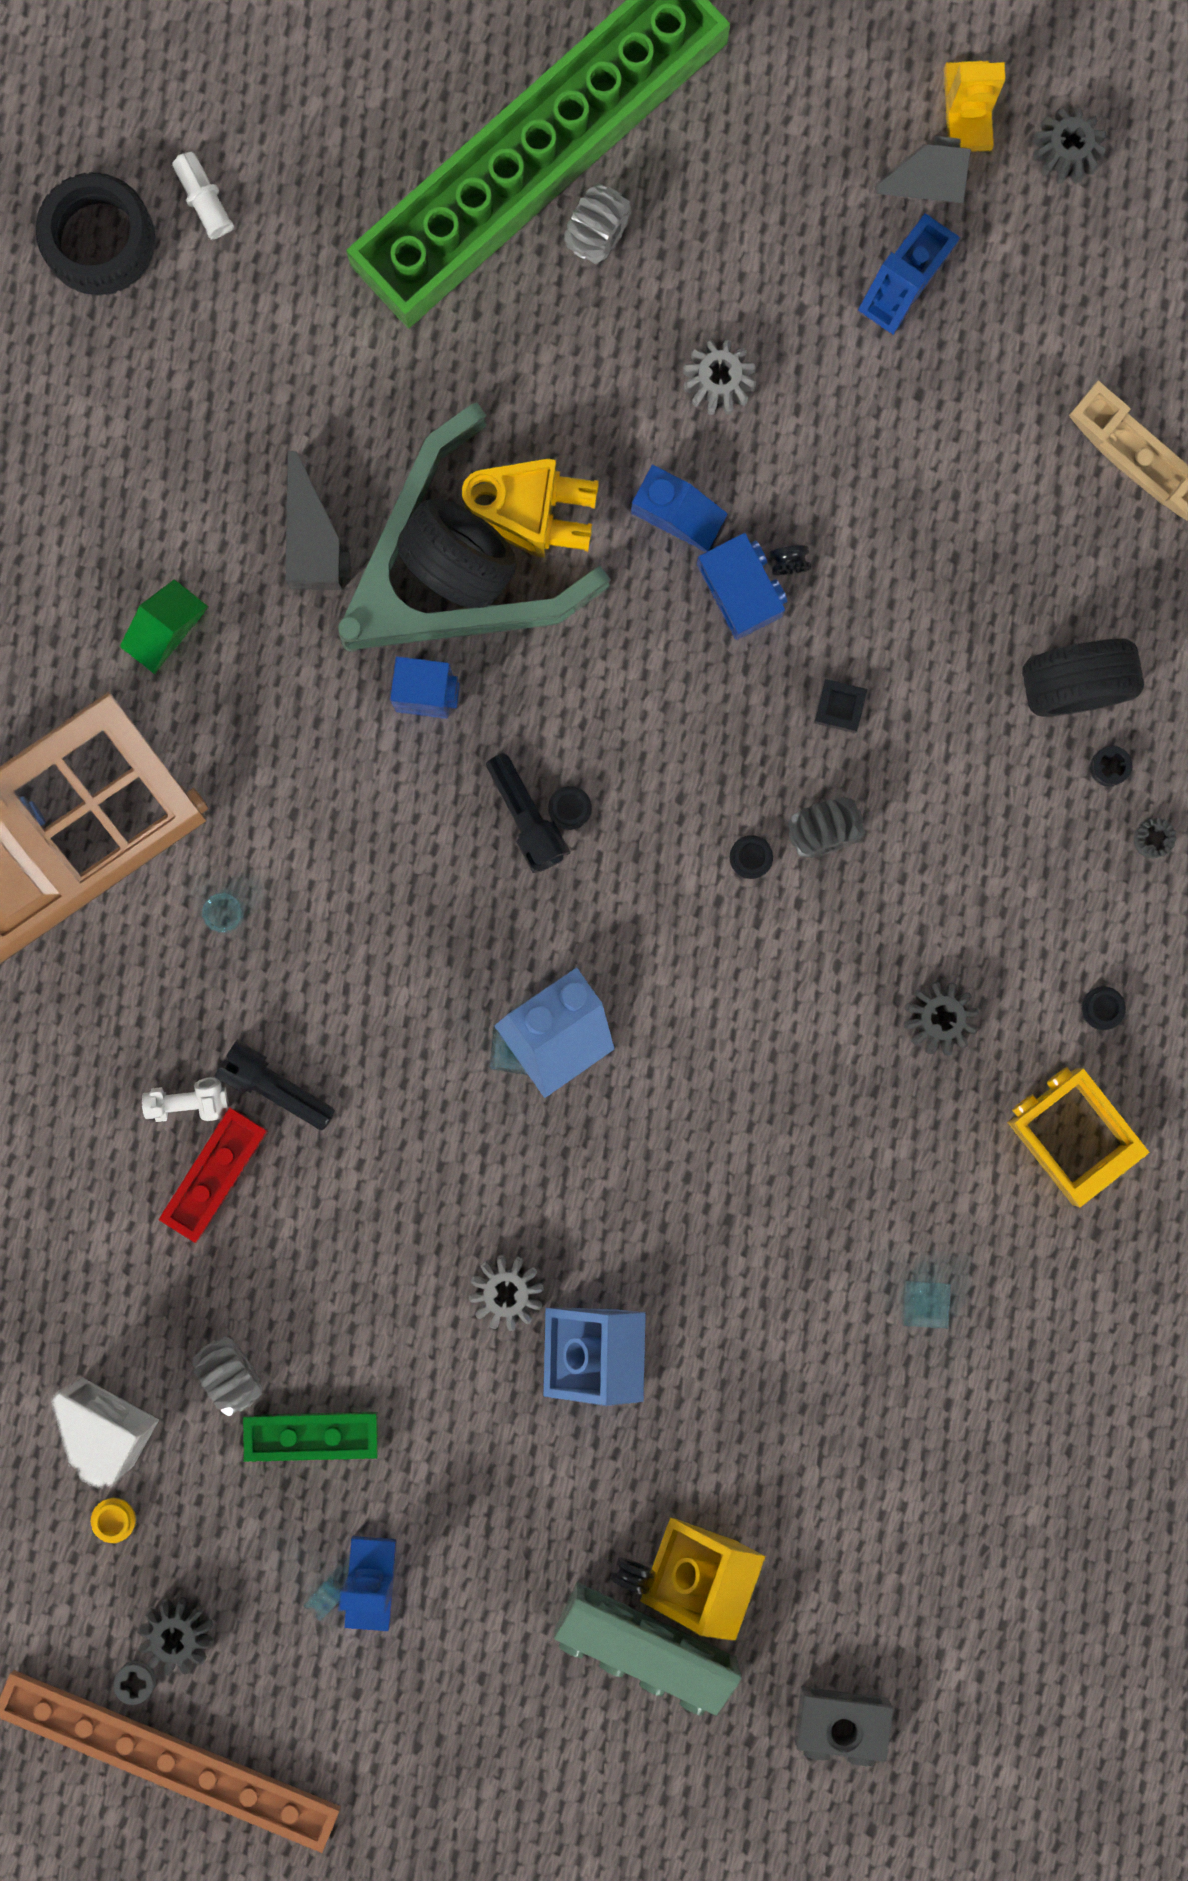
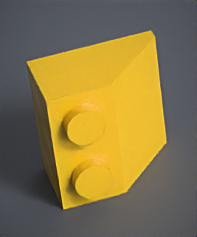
M670 1517L652 1567L655 1571L654 1578L647 1580L646 1584L649 1587L648 1594H642L640 1601L701 1636L736 1641L766 1556L736 1540Z

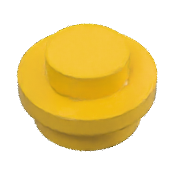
M108 1498L101 1501L94 1508L91 1515V1527L94 1534L100 1540L107 1543H118L125 1540L133 1532L136 1524L134 1509L127 1501L121 1498Z

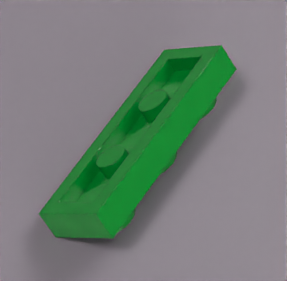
M378 1412L245 1415L243 1417L244 1462L377 1459L379 1456Z

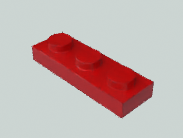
M229 1107L158 1220L192 1242L197 1243L269 1130L236 1109Z

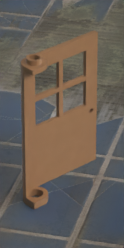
M110 692L104 694L0 766V964L207 821L203 813L209 807L194 787L186 791L182 785L178 784ZM104 730L132 768L94 795H91L64 761L63 757ZM55 764L84 802L43 829L14 791ZM139 777L167 814L127 841L99 804ZM91 810L119 847L79 874L51 837Z

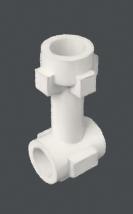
M209 1077L201 1079L194 1084L195 1092L166 1095L162 1087L151 1088L149 1093H143L142 1095L145 1119L155 1118L156 1122L167 1121L168 1112L199 1109L202 1120H218L225 1115L229 1103L226 1087H221L219 1079Z

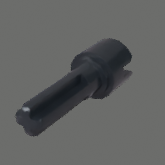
M504 753L492 757L487 761L486 767L521 832L516 843L532 873L544 871L563 861L564 854L568 855L571 852L555 822L543 820L510 757Z
M236 1039L226 1055L227 1059L223 1061L214 1077L242 1094H245L246 1091L251 1093L252 1090L258 1092L319 1130H324L334 1116L335 1110L333 1107L267 1068L268 1063L265 1061L267 1057Z

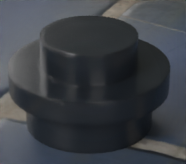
M566 786L558 789L551 796L548 812L556 826L565 830H576L584 826L589 820L592 804L589 796L582 789Z
M754 835L744 836L738 839L730 850V865L740 877L757 879L765 875L771 868L773 851L768 842L763 838Z
M1101 986L1090 990L1084 996L1081 1003L1083 1019L1089 1026L1097 1030L1115 1028L1121 1023L1126 1012V1005L1122 995L1111 987Z

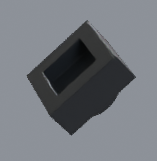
M825 679L814 723L856 734L868 689Z

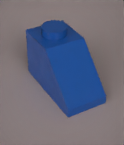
M653 464L631 506V514L705 552L710 550L728 513L693 485Z

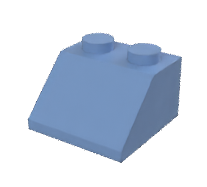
M575 968L513 1010L494 1026L544 1098L614 1050L603 1004L578 968Z
M546 1308L543 1396L605 1406L644 1402L646 1313L619 1309Z

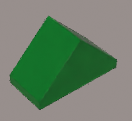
M173 579L139 605L119 647L155 674L208 609V606Z

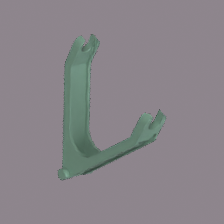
M477 402L462 410L425 439L348 609L339 623L338 631L341 643L347 651L355 652L365 648L557 625L565 621L610 586L608 582L611 579L599 566L553 599L423 613L408 607L396 596L390 583V572L399 554L397 544L399 534L422 503L440 461L487 426L484 422V418L487 415Z

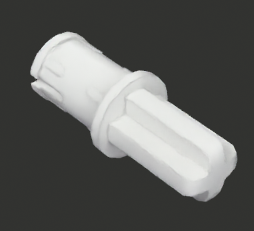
M187 152L177 156V159L173 161V168L188 194L186 202L190 207L195 208L207 231L208 237L210 239H217L230 232L234 225L229 220L217 197L219 189L217 185L210 183L195 153Z

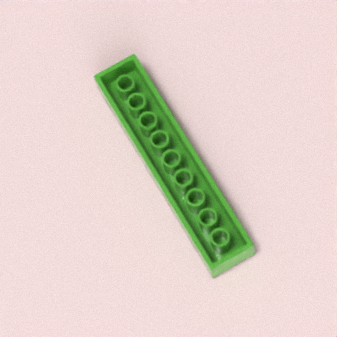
M626 0L346 250L350 266L409 329L727 45L730 23L709 0Z

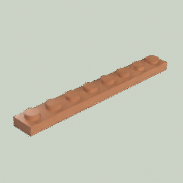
M16 1670L10 1673L0 1696V1719L320 1853L325 1848L341 1806Z

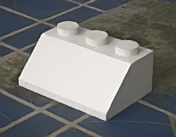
M83 1377L59 1391L52 1401L70 1465L80 1470L78 1473L80 1478L97 1487H103L104 1483L111 1487L135 1465L159 1421L154 1416Z

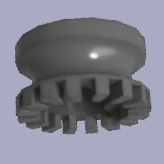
M1149 819L1140 824L1134 833L1135 848L1141 855L1147 858L1155 859L1165 856L1175 846L1177 839L1175 836L1176 831L1172 828V824H1169L1165 819ZM1151 826L1155 832L1163 831L1166 839L1160 842L1162 849L1157 851L1154 845H1145V840H1143L1149 836L1147 828Z
M134 1660L126 1663L114 1678L113 1688L115 1695L120 1701L128 1705L143 1703L149 1698L155 1688L156 1676L154 1670L143 1661ZM131 1672H137L138 1679L146 1681V1685L140 1688L138 1694L132 1693L131 1687L123 1685V1681L130 1677Z

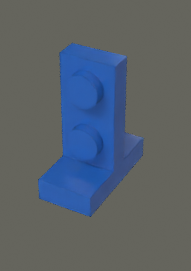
M924 213L895 253L891 252L884 261L858 311L894 335L913 303L950 255L961 237Z
M352 1536L349 1574L340 1592L339 1610L346 1611L344 1628L389 1631L396 1539Z

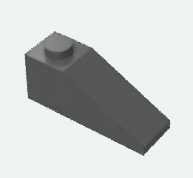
M288 451L286 583L290 589L342 590V578H350V552H343V546L297 451Z

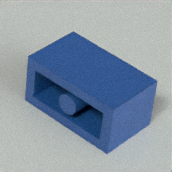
M743 533L698 556L696 564L735 640L783 617L785 612L783 604L788 602L787 597L778 580L770 581L763 568L767 564V559L756 540L750 543L746 533Z
M396 656L390 698L397 713L448 719L449 708L457 709L460 693L458 676H453L450 664Z

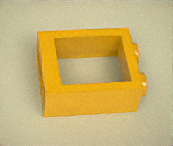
M1066 1067L1046 1082L1050 1089L1036 1099L1031 1094L1012 1109L1016 1116L1007 1123L1073 1206L1082 1207L1150 1152L1084 1068H1075L1071 1072ZM1076 1086L1121 1145L1072 1183L1027 1124Z

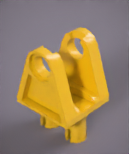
M542 459L473 472L464 481L462 498L466 509L490 524L508 543L536 557L545 558L546 549H549L550 545L581 549L589 552L592 524L554 519V515L551 512L552 506H556V502L587 506L595 509L599 481L560 476V471L556 470V460ZM482 495H491L495 498L489 505L482 506L475 502Z

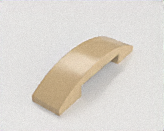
M1098 380L1069 414L1070 418L1098 450L1117 468L1164 506L1188 521V465L1129 415L1128 412L1131 408Z

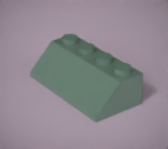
M576 1582L554 1630V1639L560 1642L558 1647L564 1652L577 1658H583L584 1654H587L599 1660V1667L604 1671L617 1677H623L624 1673H627L641 1680L639 1685L646 1691L661 1697L667 1692L680 1698L679 1704L683 1708L700 1716H703L705 1711L717 1716L742 1677L737 1657L579 1582Z

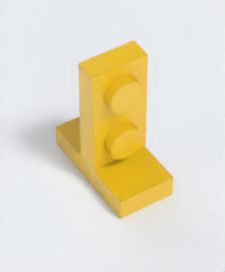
M972 61L946 63L944 67L947 136L960 138V148L971 149V152L991 151L994 146L992 110L1006 80L1005 62Z

